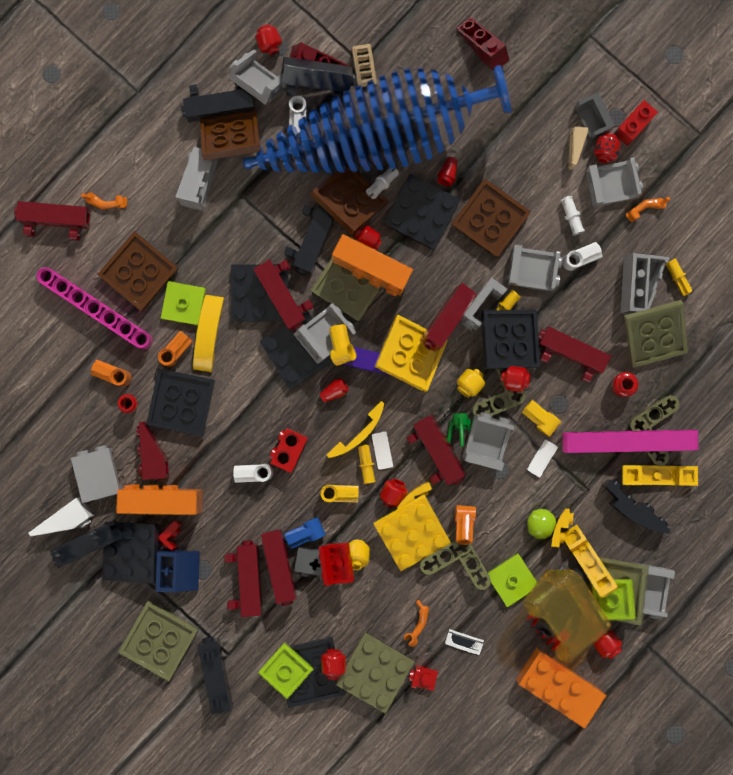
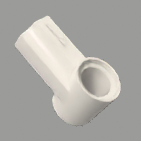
M294 96L289 102V126L292 124L293 127H296L300 137L298 120L304 116L306 118L307 106L303 97ZM296 103H301L303 108L295 110L293 106Z
M597 242L569 252L564 256L562 265L566 270H575L580 266L603 257L602 250ZM570 256L576 259V265L569 262Z
M268 464L234 466L233 471L235 483L264 482L271 479L274 472L273 468ZM262 467L268 470L266 478H262L259 474V470Z

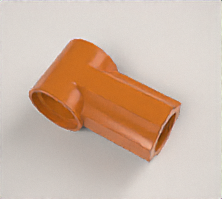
M179 331L171 342L159 352V362L165 367L175 366L178 359L193 341L183 332ZM171 353L173 356L172 360L168 363L164 362V355Z
M96 360L92 365V376L114 385L125 387L132 380V376L127 370L100 360ZM120 373H123L124 380L119 383L117 377Z
M456 505V543L461 545L472 544L476 507Z

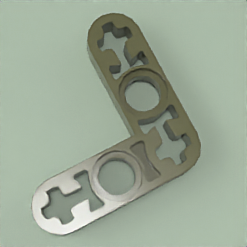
M495 369L504 392L476 403L472 407L473 416L477 414L476 410H478L479 405L481 408L488 406L486 404L488 401L493 413H490V409L484 411V413L495 415L520 405L525 400V392H516L521 394L518 402L516 399L512 400L513 391L508 392L505 389L504 383L501 382L502 374L500 370L503 369ZM496 398H500L504 402L501 409H496L493 406Z
M675 396L663 397L634 416L628 423L629 430L641 431L639 428H634L636 425L635 421L642 422L640 427L643 431L652 430L651 427L678 410L679 400ZM667 400L673 401V408H666L664 410L660 408L668 404ZM652 409L657 410L659 413L656 420H652L649 417V412ZM644 451L649 460L656 466L666 465L669 461L667 451H656L658 454H663L662 462L655 460L657 455L654 451L651 453Z
M454 541L424 558L420 563L421 571L426 575H432L453 562L460 560L477 589H487L491 584L490 576L471 544H467L466 552L462 550L456 552L459 556L455 558L450 547L453 546L455 550L459 547V544ZM443 551H448L451 554L449 562H443L440 559V554ZM437 556L438 562L442 566L438 568V565L435 564L431 572L428 569L424 570L425 562L432 563L435 561L433 557ZM471 558L476 559L478 563L477 568L474 570L469 569L466 565L467 560ZM480 568L483 570V572H480L481 577L487 578L486 586L484 587L481 584H477L479 580L477 575L474 577L471 575V573L477 572Z

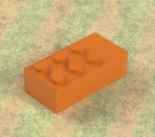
M342 234L332 254L333 263L351 271V275L358 279L363 277L369 280V284L376 288L381 286L387 289L386 292L395 297L402 295L413 271L412 268Z
M139 484L124 485L123 489L117 490V513L196 515L202 512L203 489H178V485H166L163 488H159V485H144L143 488H140Z
M536 647L516 678L520 686L583 728H586L606 697V694L601 689L538 647Z

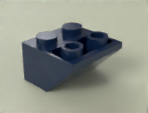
M158 551L156 592L199 590L200 551Z

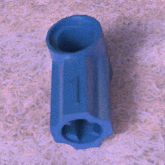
M316 517L303 523L302 526L288 531L284 535L292 549L308 541L312 542L325 536L326 533L319 518Z

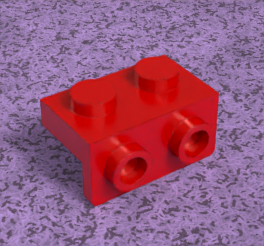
M349 542L320 546L319 559L321 561V576L324 586L354 582Z

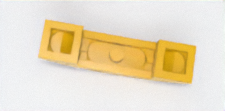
M205 295L196 335L193 370L212 373L224 297Z
M381 401L368 414L373 421L346 447L339 442L327 456L331 458L341 455L360 444L376 426L382 414L384 403Z
M622 465V485L698 486V466Z
M576 524L565 531L564 541L600 597L603 598L618 589L617 584L578 525Z

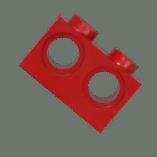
M643 100L618 127L614 135L618 136V139L628 146L658 111Z
M286 428L285 431L282 430L277 439L280 443L277 449L273 448L269 456L272 459L270 463L292 473L308 437L289 428ZM291 435L297 438V444L293 447L287 444V438ZM281 453H286L289 456V461L286 464H282L279 461Z

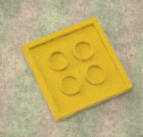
M397 315L374 367L426 392L447 341L442 348L435 352L426 349L420 341L426 329Z
M425 495L418 497L373 523L400 571L405 570L451 543Z

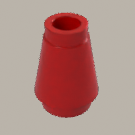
M447 157V160L437 174V182L439 184L449 187L455 182L458 162L456 158Z
M340 378L335 379L319 394L326 403L345 396L349 388L345 381Z
M124 394L118 400V408L123 413H131L138 407L136 398L131 394Z

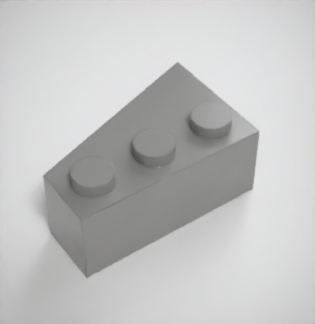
M194 147L188 155V164L175 197L182 206L204 211L218 158L203 161L201 148Z
M636 253L624 257L620 313L632 314L650 309L657 291L656 287L663 276V269L670 257Z

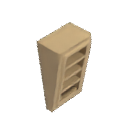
M371 44L353 46L352 54L358 85L361 84L362 87H367V81L371 79L377 85ZM369 60L368 63H358L359 61ZM370 68L369 71L360 72V69ZM372 76L371 79L361 80V77Z
M574 127L570 132L569 169L573 170L579 161L588 133L587 127Z

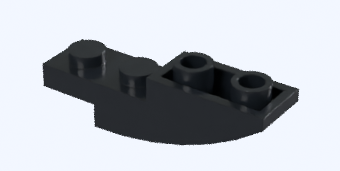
M605 480L601 484L615 498L609 504L625 518L657 532L667 534L671 532L667 527L669 524L661 516L658 518L653 513L655 509L649 503L638 502L635 505L636 501L629 494L625 495L621 491L622 486L617 481Z

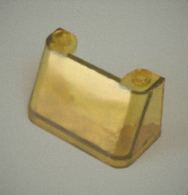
M546 570L523 601L531 616L545 618L561 642V645H558L555 651L557 657L564 662L573 661L604 636L611 627L609 620L585 582L573 570Z

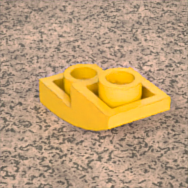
M429 482L421 484L409 492L397 509L415 500L414 496L429 495L428 491L432 490Z
M566 508L556 524L552 538V547H560V543L564 544V532H561V528H569V525H573V513H570V509Z

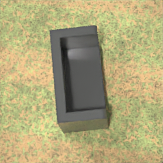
M598 92L577 102L574 109L583 127L588 128L587 135L590 141L611 132L615 127Z

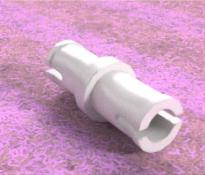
M389 167L383 175H379L376 178V182L366 190L368 196L374 193L371 198L375 199L383 190H386L390 183L399 175L398 170L395 169L392 172L394 168L390 169Z
M573 197L563 198L561 203L566 213L565 219L570 224L573 236L582 234L585 230L583 229L579 218L580 212L575 207Z

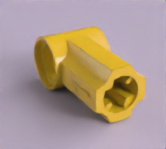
M341 324L330 327L329 333L333 346L330 354L333 363L338 366L355 360L356 352L352 344H350L346 325Z
M533 400L521 412L536 424V427L547 437H550L562 423L555 415L545 411Z
M325 485L322 487L320 495L326 502L358 503V486ZM327 488L334 490V496L331 499L324 497V490Z

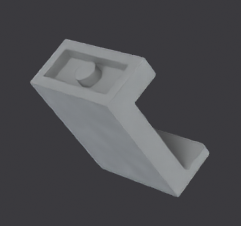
M252 50L249 53H245L238 61L235 60L232 63L229 79L266 105L283 92L287 84L281 82V74L277 77L256 62L255 56L257 51Z
M634 158L599 167L592 165L585 170L593 207L637 199L642 195L643 184L639 181V166L637 162L635 163Z
M514 245L511 253L507 285L552 292L555 290V287L559 286L560 276H557L558 268H561L563 260L560 257V251L547 252L522 248V245Z
M491 277L461 318L463 321L462 325L469 330H477L482 324L473 317L477 309L489 294L499 300L507 288Z
M332 303L306 325L300 327L293 335L315 362L319 364L330 355L333 349L329 333L330 327L341 324L346 325L349 339L356 334L353 324L343 317L342 311Z
M481 412L480 415L474 414L462 458L466 462L502 471L504 466L502 459L511 429L514 430L515 427L510 423L511 420L499 417V420L493 419L492 415Z
M104 445L96 447L95 452L88 453V450L77 452V456L71 458L82 503L116 495L118 489H123V485L119 484L111 453L113 448H107Z
M649 565L643 613L649 614L650 618L661 619V616H668L665 609L670 578L674 579L675 571L672 569Z

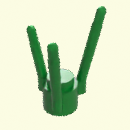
M466 413L453 414V419H449L447 440L449 443L451 442L453 427L455 426V430H459L460 446L463 447L464 430L467 427L469 435L471 421Z

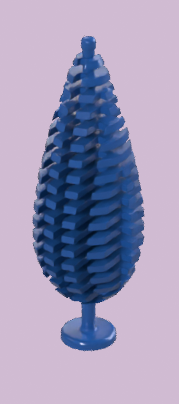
M501 65L493 69L495 86L469 93L461 83L463 95L457 96L453 77L445 73L451 99L446 101L438 72L431 69L439 103L432 104L424 69L417 68L426 103L425 107L420 106L410 68H404L413 106L411 111L408 109L398 72H391L400 114L396 112L385 74L381 75L379 80L387 118H385L377 88L373 79L367 81V88L375 121H373L366 95L360 84L355 87V93L363 124H361L351 92L348 90L343 93L347 118L342 103L337 96L332 99L334 118L328 104L324 103L320 108L323 118L322 122L315 109L309 114L311 129L305 116L298 120L302 143H300L296 127H293L291 124L287 127L290 146L287 143L285 134L280 131L276 137L278 149L273 139L270 138L265 143L268 148L266 150L267 153H264L263 148L260 146L261 152H256V156L244 158L243 165L246 169L259 165L260 169L268 171L266 163L270 162L275 172H281L282 168L279 163H281L280 159H282L285 169L288 172H294V165L292 163L294 162L292 155H294L296 166L301 172H307L305 162L307 158L312 172L319 173L321 171L318 162L320 159L325 172L333 173L331 161L333 158L338 172L342 173L346 172L343 158L345 155L350 170L352 172H359L356 147L364 171H371L365 135L377 170H383V158L376 132H378L386 160L389 163L390 169L396 168V160L388 128H391L399 159H401L403 167L409 166L400 125H404L415 164L420 163L419 149L412 126L413 121L417 122L427 160L433 158L424 118L429 117L437 149L441 153L444 151L435 115L442 113L451 146L455 139L448 111L454 110L460 134L465 129L460 108L467 107L470 118L472 105L499 98L503 112L505 114L512 113Z

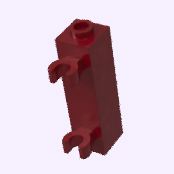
M18 201L17 207L14 209V217L16 221L25 224L23 235H26V237L35 238V225L70 228L69 239L80 241V229H90L91 210L84 206Z
M269 259L255 267L254 271L289 331L292 329L297 331L306 322L302 314L314 307L310 300L297 306L279 274L290 269L288 262L284 260L274 266Z
M463 282L454 288L420 338L426 349L435 352L443 347L477 296V293Z
M549 326L544 330L541 329L538 334L539 346L544 348L540 361L548 363L553 352L585 367L586 369L580 380L586 383L591 381L594 372L597 374L604 373L611 355Z
M433 414L415 423L413 426L417 432L409 435L406 439L409 444L420 438L439 469V472L429 477L432 484L444 479L447 485L453 483L455 486L464 481L463 477L467 473Z
M282 528L264 532L261 534L276 604L281 603L282 606L293 604V600H296L297 595Z
M253 540L242 541V544L237 546V553H226L224 555L225 563L238 562L240 599L228 600L227 609L241 608V617L261 616L263 610L258 543L253 544Z

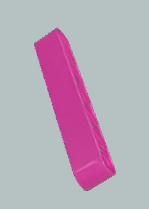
M43 267L38 270L37 280L42 285L134 346L141 349H148L152 346L153 338L149 333L50 268ZM51 273V279L45 282V275ZM64 283H66V284H67V289H66V291L61 292V291H60L61 285L64 284ZM82 294L83 300L77 303V295ZM98 304L99 310L96 313H92V306ZM110 315H114V322L108 324L107 318ZM126 325L131 327V331L128 334L123 333V328ZM145 335L147 341L144 345H140L139 338Z
M698 430L562 433V452L699 450Z

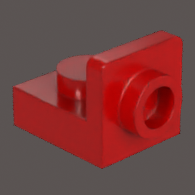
M178 519L174 520L159 536L160 544L166 550L170 549L173 551L178 547L170 539L171 537L174 539L181 532L179 528L183 524Z
M415 665L414 670H410L408 681L411 682V688L420 687L434 691L438 670Z

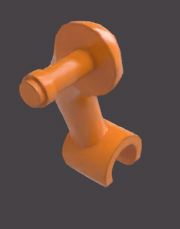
M92 192L81 194V197L87 203L103 210L127 207V198L120 195L115 196V201L106 202L102 201Z
M670 197L644 200L627 212L626 216L630 222H633L640 217L639 212L646 208L664 209L667 205L666 202L670 201Z
M419 600L416 601L420 608L418 624L412 633H407L404 636L406 641L412 638V641L408 643L410 647L417 645V637L424 629L428 619L429 607H423Z

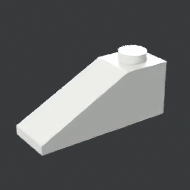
M81 497L75 498L28 534L35 536L77 527L82 529L91 523L90 518L94 515L88 506L82 503Z

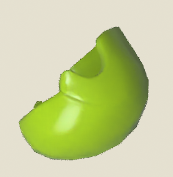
M547 509L533 511L527 519L529 534L535 539L543 540L550 537L556 527L555 516Z

